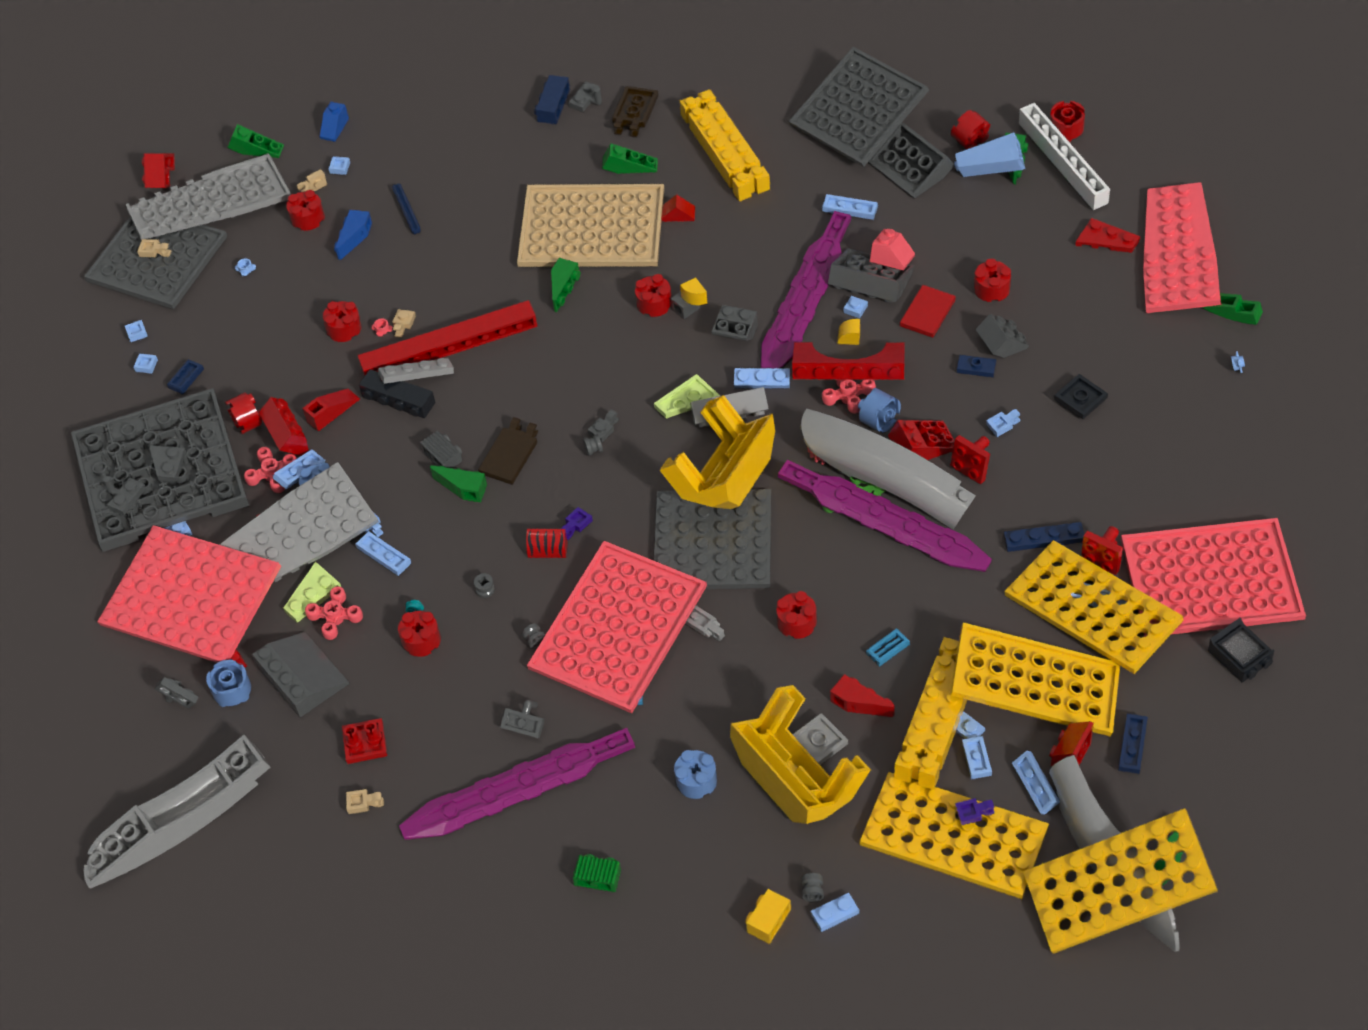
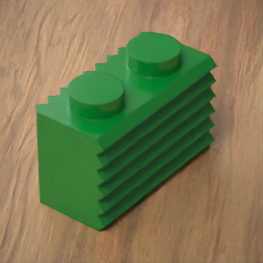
M591 854L579 855L573 874L574 886L616 892L621 873L620 862L610 857L599 859Z

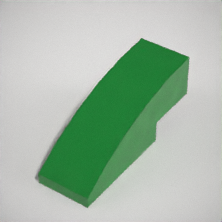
M1220 293L1221 305L1201 307L1223 318L1257 325L1263 313L1259 301L1242 300V296L1237 294Z

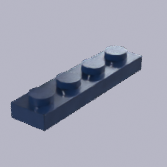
M1081 522L1004 532L1007 552L1047 547L1053 540L1061 545L1082 543L1084 536Z

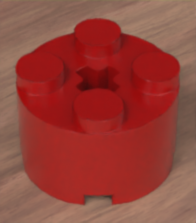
M1060 101L1052 107L1050 121L1069 142L1083 133L1085 110L1081 104L1075 101H1070V103Z
M969 110L957 120L959 124L957 127L953 126L951 130V137L967 150L977 146L979 142L984 143L988 139L989 134L987 133L991 124L976 111Z
M313 190L299 192L288 197L287 210L293 227L309 231L317 228L320 225L319 223L324 220L325 214L321 200Z
M990 258L976 268L974 289L978 298L986 302H992V300H997L998 302L1009 295L1011 269L1008 266Z
M655 274L636 282V304L640 313L650 314V317H658L669 311L672 298L671 287L662 275Z
M332 301L328 303L327 308L323 312L327 335L336 342H346L351 340L353 336H357L361 331V322L355 303L346 301Z
M246 392L225 402V405H230L228 412L235 426L242 428L241 434L262 425V418L259 414L260 410H256L253 405L256 403L251 393L247 395Z
M804 591L790 593L778 600L776 611L780 632L785 636H793L794 639L805 638L812 634L817 624L814 600Z
M415 611L405 613L402 616V620L398 625V633L404 650L412 656L423 657L431 654L433 649L438 648L441 642V635L437 621L431 612Z

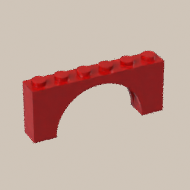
M794 342L793 379L904 380L905 343H886L883 350L866 358L837 359L819 353L813 347V342Z

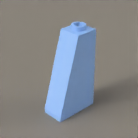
M1015 133L955 154V168L957 172H961L963 177L1025 169L1020 142Z

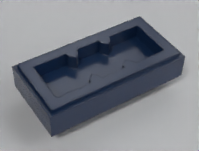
M960 355L957 373L994 378L996 359Z
M188 359L168 382V388L184 394L204 370L203 365Z

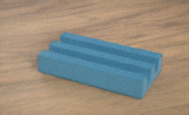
M896 628L867 649L866 654L871 656L872 660L876 661L880 667L909 646L910 641ZM898 636L897 639H895L893 642H890L892 639ZM887 644L882 650H880L878 653H875L877 650H879L881 647Z

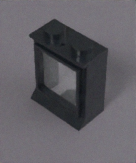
M1241 617L1211 637L1208 651L1241 683L1247 679H1253L1262 668H1268L1273 663L1275 651L1271 650L1245 626Z

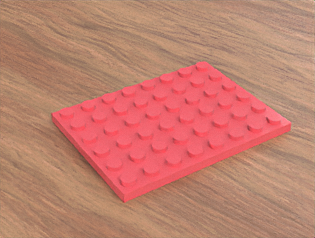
M1278 518L1121 535V543L1132 586L1183 616V622L1171 635L1224 629L1240 617L1245 626L1305 620V610ZM1138 610V613H1139V614H1142L1143 611H1142V610ZM1153 619L1149 622L1151 624H1158L1160 621Z
M153 525L97 622L101 626L216 663L230 660L278 574L281 565L279 562Z
M603 541L530 659L527 667L529 670L629 713H633L706 589L707 583Z

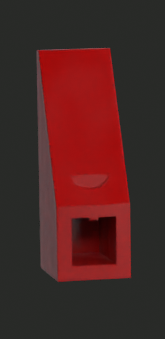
M347 388L317 397L302 409L307 423L317 431H320L358 402L360 398Z
M844 674L830 691L831 702L846 712L894 717L895 705L891 700L879 696L872 688H866L853 677L850 678Z

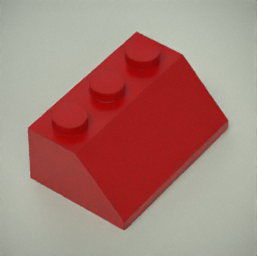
M270 397L259 411V414L278 449L292 454L304 455L309 451L307 440L302 432V428L295 419V415L289 409L288 403L282 398Z

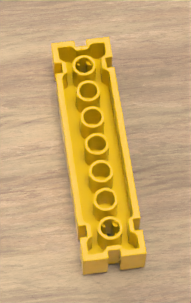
M709 89L699 93L697 98L691 96L680 100L682 118L686 123H689V128L730 188L733 187V193L740 202L752 197L751 193L757 192V194L770 190L768 172L763 166H760L759 159L721 104L716 102V97Z
M943 638L939 648V656H936L902 744V751L899 752L895 762V779L909 783L911 779L918 780L919 786L935 789L939 778V771L942 770L960 722V717L967 703L966 699L950 696L959 644L957 640ZM975 645L977 649L983 650V647ZM972 661L974 666L980 667L981 663L979 661ZM969 678L970 682L974 684L975 678Z

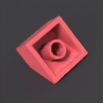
M883 229L872 243L870 262L904 271L915 257V252L901 233L895 232L893 229Z

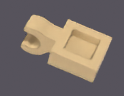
M320 169L306 177L307 181L297 184V189L301 192L307 190L315 192L326 186L327 182L324 172Z
M142 239L137 253L139 257H156L157 254L169 257L171 250H167L168 243L160 244L159 240Z
M397 310L393 319V330L396 331L395 337L402 338L405 328L411 329L416 317L415 311Z
M367 789L346 792L348 814L369 811V806L382 807L384 806V798L381 797V792L368 794Z

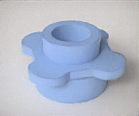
M246 258L239 260L235 266V270L239 271L242 276H247L256 269V266Z
M1236 351V355L1231 356L1234 371L1240 370L1243 373L1242 367H1245L1244 358L1239 356L1238 351Z

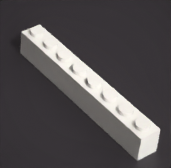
M1035 103L1021 108L1019 113L1020 126L1088 205L1095 210L1108 204L1110 188Z

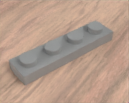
M448 358L378 368V375L384 384L454 374V367Z

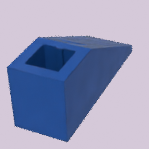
M349 210L347 217L344 218V226L339 231L338 242H335L334 251L337 253L338 260L343 259L368 236L372 226L369 212Z

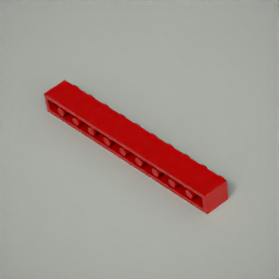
M529 300L370 352H365L358 355L364 377L370 369L378 372V368L417 363L424 360H437L538 327L536 315Z

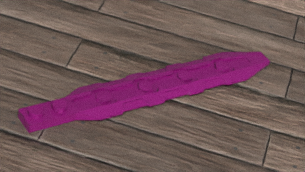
M834 211L823 236L808 247L797 276H794L790 285L791 288L777 311L778 315L762 342L761 368L781 369L793 357L794 342H802L804 332L816 313L815 309L828 288L831 264L842 254L840 242L851 221V215Z
M789 460L785 462L778 472V478L812 493L822 506L836 513H842L872 530L876 529L895 538L897 542L906 546L910 545L929 554L931 558L948 566L986 572L992 562V559L967 536L950 528L939 526L925 519L924 516L905 510L884 497L873 495L841 477L819 475Z
M627 728L591 743H569L552 750L551 753L530 762H523L513 766L511 770L491 778H484L453 794L448 793L427 802L399 825L404 840L444 836L463 828L464 825L485 816H492L503 811L504 808L523 800L533 799L559 785L569 784L581 779L598 763L635 748V743Z

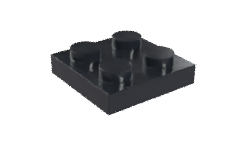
M1078 374L1054 395L1055 401L1081 419L1087 417L1108 398L1107 392L1081 374Z

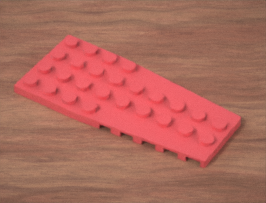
M1201 182L1147 190L1143 264L1146 313L1221 305L1217 258Z

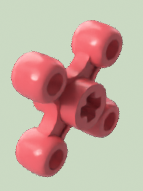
M836 379V384L840 388L838 390L825 389L822 392V401L825 405L832 406L837 400H841L844 404H847L850 413L857 414L860 412L858 404L861 401L858 395L864 394L868 396L876 388L875 381L864 379L861 384L856 385V382L850 379Z
M268 447L259 448L257 457L261 462V468L258 470L248 469L244 473L245 482L249 486H255L261 479H266L270 482L273 492H283L285 488L273 479V475L284 466L296 460L297 457L293 454H287L283 457V460L277 461L273 458L272 452Z
M339 586L331 589V601L327 602L324 607H320L316 603H310L305 607V614L309 620L326 619V623L322 626L321 631L327 640H333L337 637V625L341 624L344 619L352 623H358L363 618V612L359 606L352 605L349 608L341 606L346 600V593Z

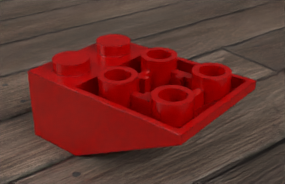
M897 420L888 435L891 441L926 460L953 452L955 441L944 421Z

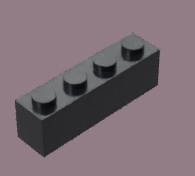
M371 369L359 384L361 394L365 399L391 406L398 411H405L415 417L419 416L425 419L435 404L433 391L405 381L384 384L378 372Z

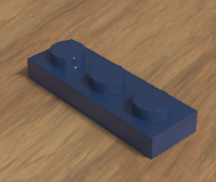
M1127 713L1118 771L1140 774L1148 717Z

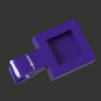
M577 507L565 518L566 524L561 529H565L567 540H569L575 530L581 532L593 521L592 516Z
M976 798L955 803L961 825L981 821V815L988 816L995 813L992 800L977 803Z

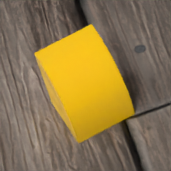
M697 278L680 285L681 297L684 301L692 305L707 304V291Z
M850 319L843 322L839 326L837 344L859 345L860 319Z

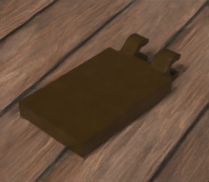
M626 86L612 117V123H614V128H616L614 134L621 135L623 126L630 127V130H632L631 137H638L639 128H645L656 103L658 90Z
M513 417L509 429H502L478 471L484 473L487 477L513 485L537 444V438H535L538 434V430H536L537 424L530 422L526 432L521 431L522 425L519 424L521 420Z

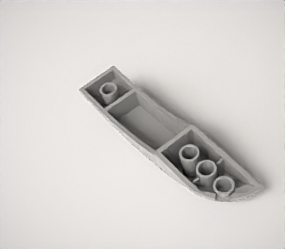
M806 409L802 416L800 428L804 436L803 440L810 451L850 478L853 476L908 501L952 530H954L975 498L974 494L960 486V480L916 453L881 435L845 420L810 409Z
M244 734L212 762L188 779L142 805L132 807L101 833L91 845L87 853L89 855L87 865H84V877L88 887L91 889L139 867L181 843L219 817L258 785L256 779L271 768L264 759L263 754Z
M1069 756L1057 762L1050 769L1049 773L1057 789L1056 795L1060 801L1058 807L1078 847L1082 849L1120 834L1100 808L1090 791L1075 756ZM1130 848L1127 851V857L1135 858L1138 851L1135 848ZM1108 857L1106 861L1107 866H1114L1117 863V857ZM1090 864L1092 869L1096 872L1097 865ZM1138 868L1134 872V877L1137 879L1145 875L1144 868ZM1117 876L1114 879L1115 886H1122L1125 882L1124 876ZM1145 888L1142 891V898H1150L1153 890ZM1125 896L1121 900V904L1124 907L1132 903L1131 896ZM1172 909L1138 921L1174 952L1179 951V934L1176 930Z

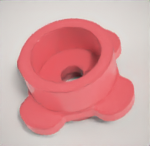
M383 318L376 320L372 325V330H375L379 337L393 330L388 321Z

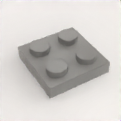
M822 713L792 734L819 765L848 745V739Z

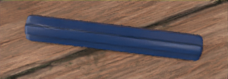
M401 184L393 185V192L413 234L420 233V225Z

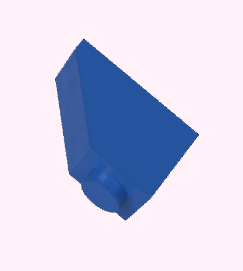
M330 101L323 113L320 139L336 142L349 120L345 104Z

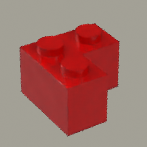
M145 153L142 158L145 173L143 174V184H145V188H170V170H175L174 153Z

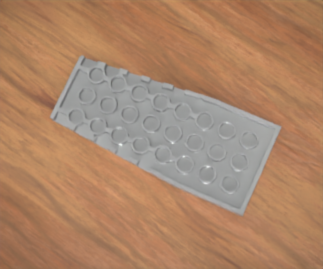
M269 154L205 174L201 176L202 180L196 182L193 179L186 181V186L180 188L177 185L170 187L171 191L167 193H154L155 197L146 200L143 197L135 205L130 206L127 203L126 208L142 240L230 217L233 218L237 215L288 200L291 193Z
M337 462L289 492L219 545L279 562L281 568L274 579L277 582L282 579V576L298 571L299 567L304 564H311L333 552L379 521Z

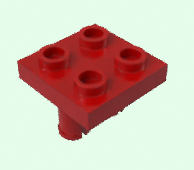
M961 435L956 437L950 466L977 483L982 484L986 479L990 453L984 450L989 446V439L981 436L975 443H972Z
M1109 526L1103 537L1087 530L1083 536L1081 556L1107 572L1117 575L1120 570L1123 547L1117 545L1115 540L1119 530Z
M382 718L342 726L347 764L387 757Z

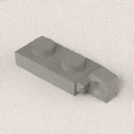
M695 606L685 624L708 638L712 636L716 640L721 641L725 635L724 629L719 627L720 623L717 622L715 617Z

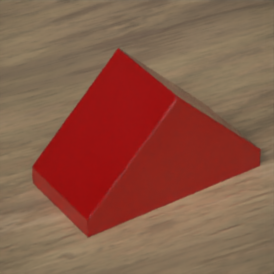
M676 194L663 204L662 222L695 221V206Z

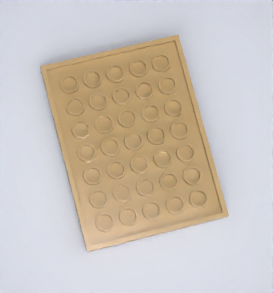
M664 184L527 185L517 259L518 267H553L558 258L577 262L579 267L658 266Z

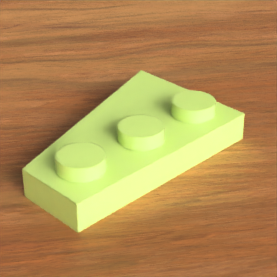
M696 374L656 401L654 408L665 418H669L690 411V403L692 401L720 395Z
M315 562L283 609L287 615L298 623L306 616L305 607L308 604H322L330 597L331 589L336 586L341 587V585Z

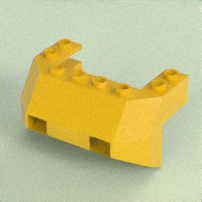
M722 395L708 401L700 412L722 440L702 471L699 473L683 452L678 454L674 461L671 457L668 458L660 468V472L682 499L709 507L733 509L741 505L770 461L775 436L773 413L745 423L727 398Z
M794 685L776 688L759 718L731 723L730 738L741 764L792 822L807 824L824 820L850 802L871 769L857 755L851 762L848 758L841 759L832 775H828L788 730V727L806 699Z

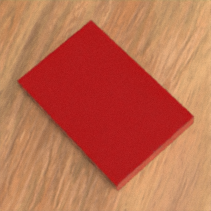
M922 285L900 321V327L933 338L954 304L956 296Z

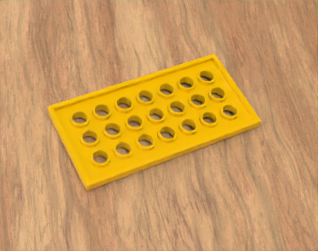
M1054 540L1005 590L1006 597L1133 674L1142 667L1183 622L1181 614ZM1055 562H1060V563H1062L1061 566H1056V567L1053 566L1052 564L1055 563ZM1075 571L1078 575L1070 576L1068 573ZM1042 575L1050 576L1049 579H1041L1040 577ZM1086 581L1094 582L1093 585H1085L1084 583ZM1059 584H1063L1066 586L1065 588L1061 589L1056 588V586ZM1030 588H1037V589H1038L1036 592H1029V591H1028V589H1030ZM1101 590H1109L1111 593L1102 595L1100 592ZM1072 593L1081 594L1082 597H1081V598H1073V597L1071 596V594H1072ZM1046 597H1052L1054 599L1053 601H1044ZM1125 600L1127 603L1119 605L1116 602ZM1096 602L1098 607L1090 608L1088 605ZM1061 607L1070 608L1068 611L1059 610ZM1134 610H1142L1143 613H1142V614H1134L1133 611H1134ZM1107 613H1112L1115 616L1107 618L1104 615ZM1079 616H1083L1086 618L1084 621L1076 620V618ZM1156 619L1160 622L1158 624H1151L1149 621ZM1122 623L1131 624L1130 627L1125 628L1121 627L1120 625ZM1095 626L1102 627V630L1094 631L1092 630V628ZM1143 632L1146 633L1147 636L1140 638L1137 636V634ZM1111 636H1117L1119 639L1115 641H1110L1108 638ZM1133 646L1135 650L1127 651L1125 647Z
M963 622L950 696L1067 726L1069 723L1091 721L1094 723V733L1111 736L1114 727L1120 665L1111 660ZM975 644L983 645L984 650L977 649ZM994 649H1001L1004 655L997 654ZM1014 654H1021L1024 660L1016 659ZM1034 659H1040L1043 665L1036 664ZM972 661H979L982 667L974 666ZM1054 664H1060L1063 670H1057ZM992 666L1000 667L1001 672H995ZM1073 669L1081 670L1083 675L1075 674ZM1012 671H1018L1021 677H1015ZM1093 674H1099L1102 680H1096ZM1031 676L1039 677L1041 682L1033 681ZM969 678L977 679L979 684H972ZM1051 681L1059 682L1061 687H1054ZM989 683L997 684L999 689H992ZM1071 686H1077L1081 692H1074ZM1009 688H1015L1019 694H1012ZM1091 691L1098 692L1100 698L1094 697L1091 694ZM1029 693L1036 694L1039 700H1033ZM1049 699H1056L1059 705L1051 704ZM1069 704H1076L1079 710L1071 709ZM1089 709H1095L1098 715H1092Z
M888 772L861 837L860 845L1022 899L1028 885L1023 871L1035 866L1049 823L994 806V814L988 816L981 815L982 820L987 823L986 826L979 827L976 825V822L961 825L960 820L955 817L958 814L955 803L970 800L971 798L937 787L934 790L918 785V781L911 779L910 783L894 778V773ZM904 794L907 796V799L899 801L896 799V796ZM923 800L927 805L925 807H918L915 803ZM938 807H944L947 811L943 814H939L935 811V809ZM892 811H896L900 814V816L897 818H891L888 814ZM911 818H917L920 820V822L916 825H912L908 822V820ZM936 824L940 829L938 831H931L928 827ZM1000 826L1005 827L1007 832L1003 834L998 833L996 828ZM883 829H890L893 833L885 836L881 831ZM951 831H957L960 836L952 838L948 834ZM1019 833H1024L1027 835L1028 838L1025 840H1019L1017 839L1016 835ZM909 835L913 840L911 842H904L901 838ZM975 837L980 840V843L973 845L968 840ZM924 842H930L933 847L924 849L921 845ZM997 844L1001 849L999 851H992L989 849V846ZM948 848L953 851V854L945 856L941 851ZM1011 851H1018L1021 856L1013 858L1009 853ZM970 855L973 857V861L969 863L964 862L962 857ZM991 862L994 867L992 869H985L982 864ZM1012 869L1014 874L1006 876L1003 874V870Z
M1185 808L1023 871L1053 954L1218 891ZM1171 832L1179 834L1176 842H1168L1167 838ZM1157 840L1158 847L1152 851L1148 850V842ZM1130 848L1138 850L1135 858L1127 857V851ZM1185 852L1187 855L1186 860L1181 863L1176 862L1175 856L1177 853ZM1116 856L1117 863L1114 866H1107L1106 861L1108 857ZM1158 860L1166 862L1165 868L1161 871L1155 870V863ZM1089 864L1097 865L1095 873L1087 874L1086 868ZM1144 868L1145 875L1140 879L1135 878V870ZM1071 871L1076 872V879L1073 882H1067L1066 875ZM1187 872L1194 873V880L1190 883L1183 881V876ZM1117 876H1124L1125 882L1122 886L1114 885V879ZM1050 879H1055L1056 887L1048 890L1046 883ZM1166 880H1172L1174 883L1173 888L1169 891H1164L1162 888ZM1099 883L1103 884L1104 891L1101 894H1094V886ZM1145 888L1153 890L1152 896L1148 899L1142 898V891ZM1078 891L1083 892V900L1074 902V894ZM1131 896V905L1127 907L1122 906V898ZM1057 899H1062L1064 902L1060 910H1054L1053 903ZM1104 904H1111L1112 910L1109 914L1104 915L1101 913V907ZM1086 911L1090 912L1091 919L1088 922H1081V914ZM1069 919L1071 921L1070 928L1061 930V922Z

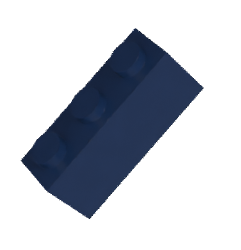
M549 75L548 80L544 82L543 92L539 95V103L534 108V114L537 115L538 122L558 123L570 91L568 77Z

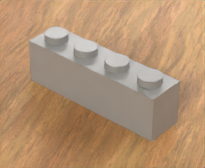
M764 387L724 395L742 419H746V415L754 414V417L762 416L768 411ZM717 397L692 401L690 403L695 426L699 425V428L710 426L700 412L708 401Z

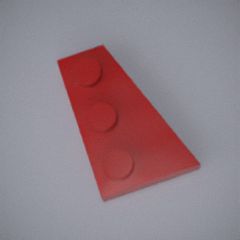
M1091 218L1076 240L1075 246L1082 247V244L1091 245L1092 248L1096 249L1100 246L1108 247L1112 251L1132 253L1140 241V236Z

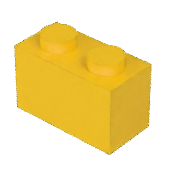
M767 889L764 895L761 894L756 902L757 907L753 912H749L745 923L747 933L770 944L791 911V902L789 899Z

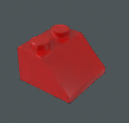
M1093 722L1069 723L1067 729L1061 731L1058 738L1060 742L1057 746L1054 745L1049 755L1052 758V767L1060 760L1073 755L1080 765L1091 745Z

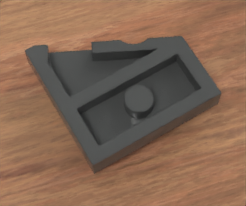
M150 445L149 448L158 480L177 482L186 455L185 448Z

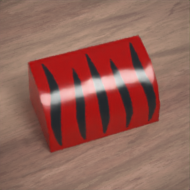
M527 529L526 546L528 558H566L568 541L565 529Z

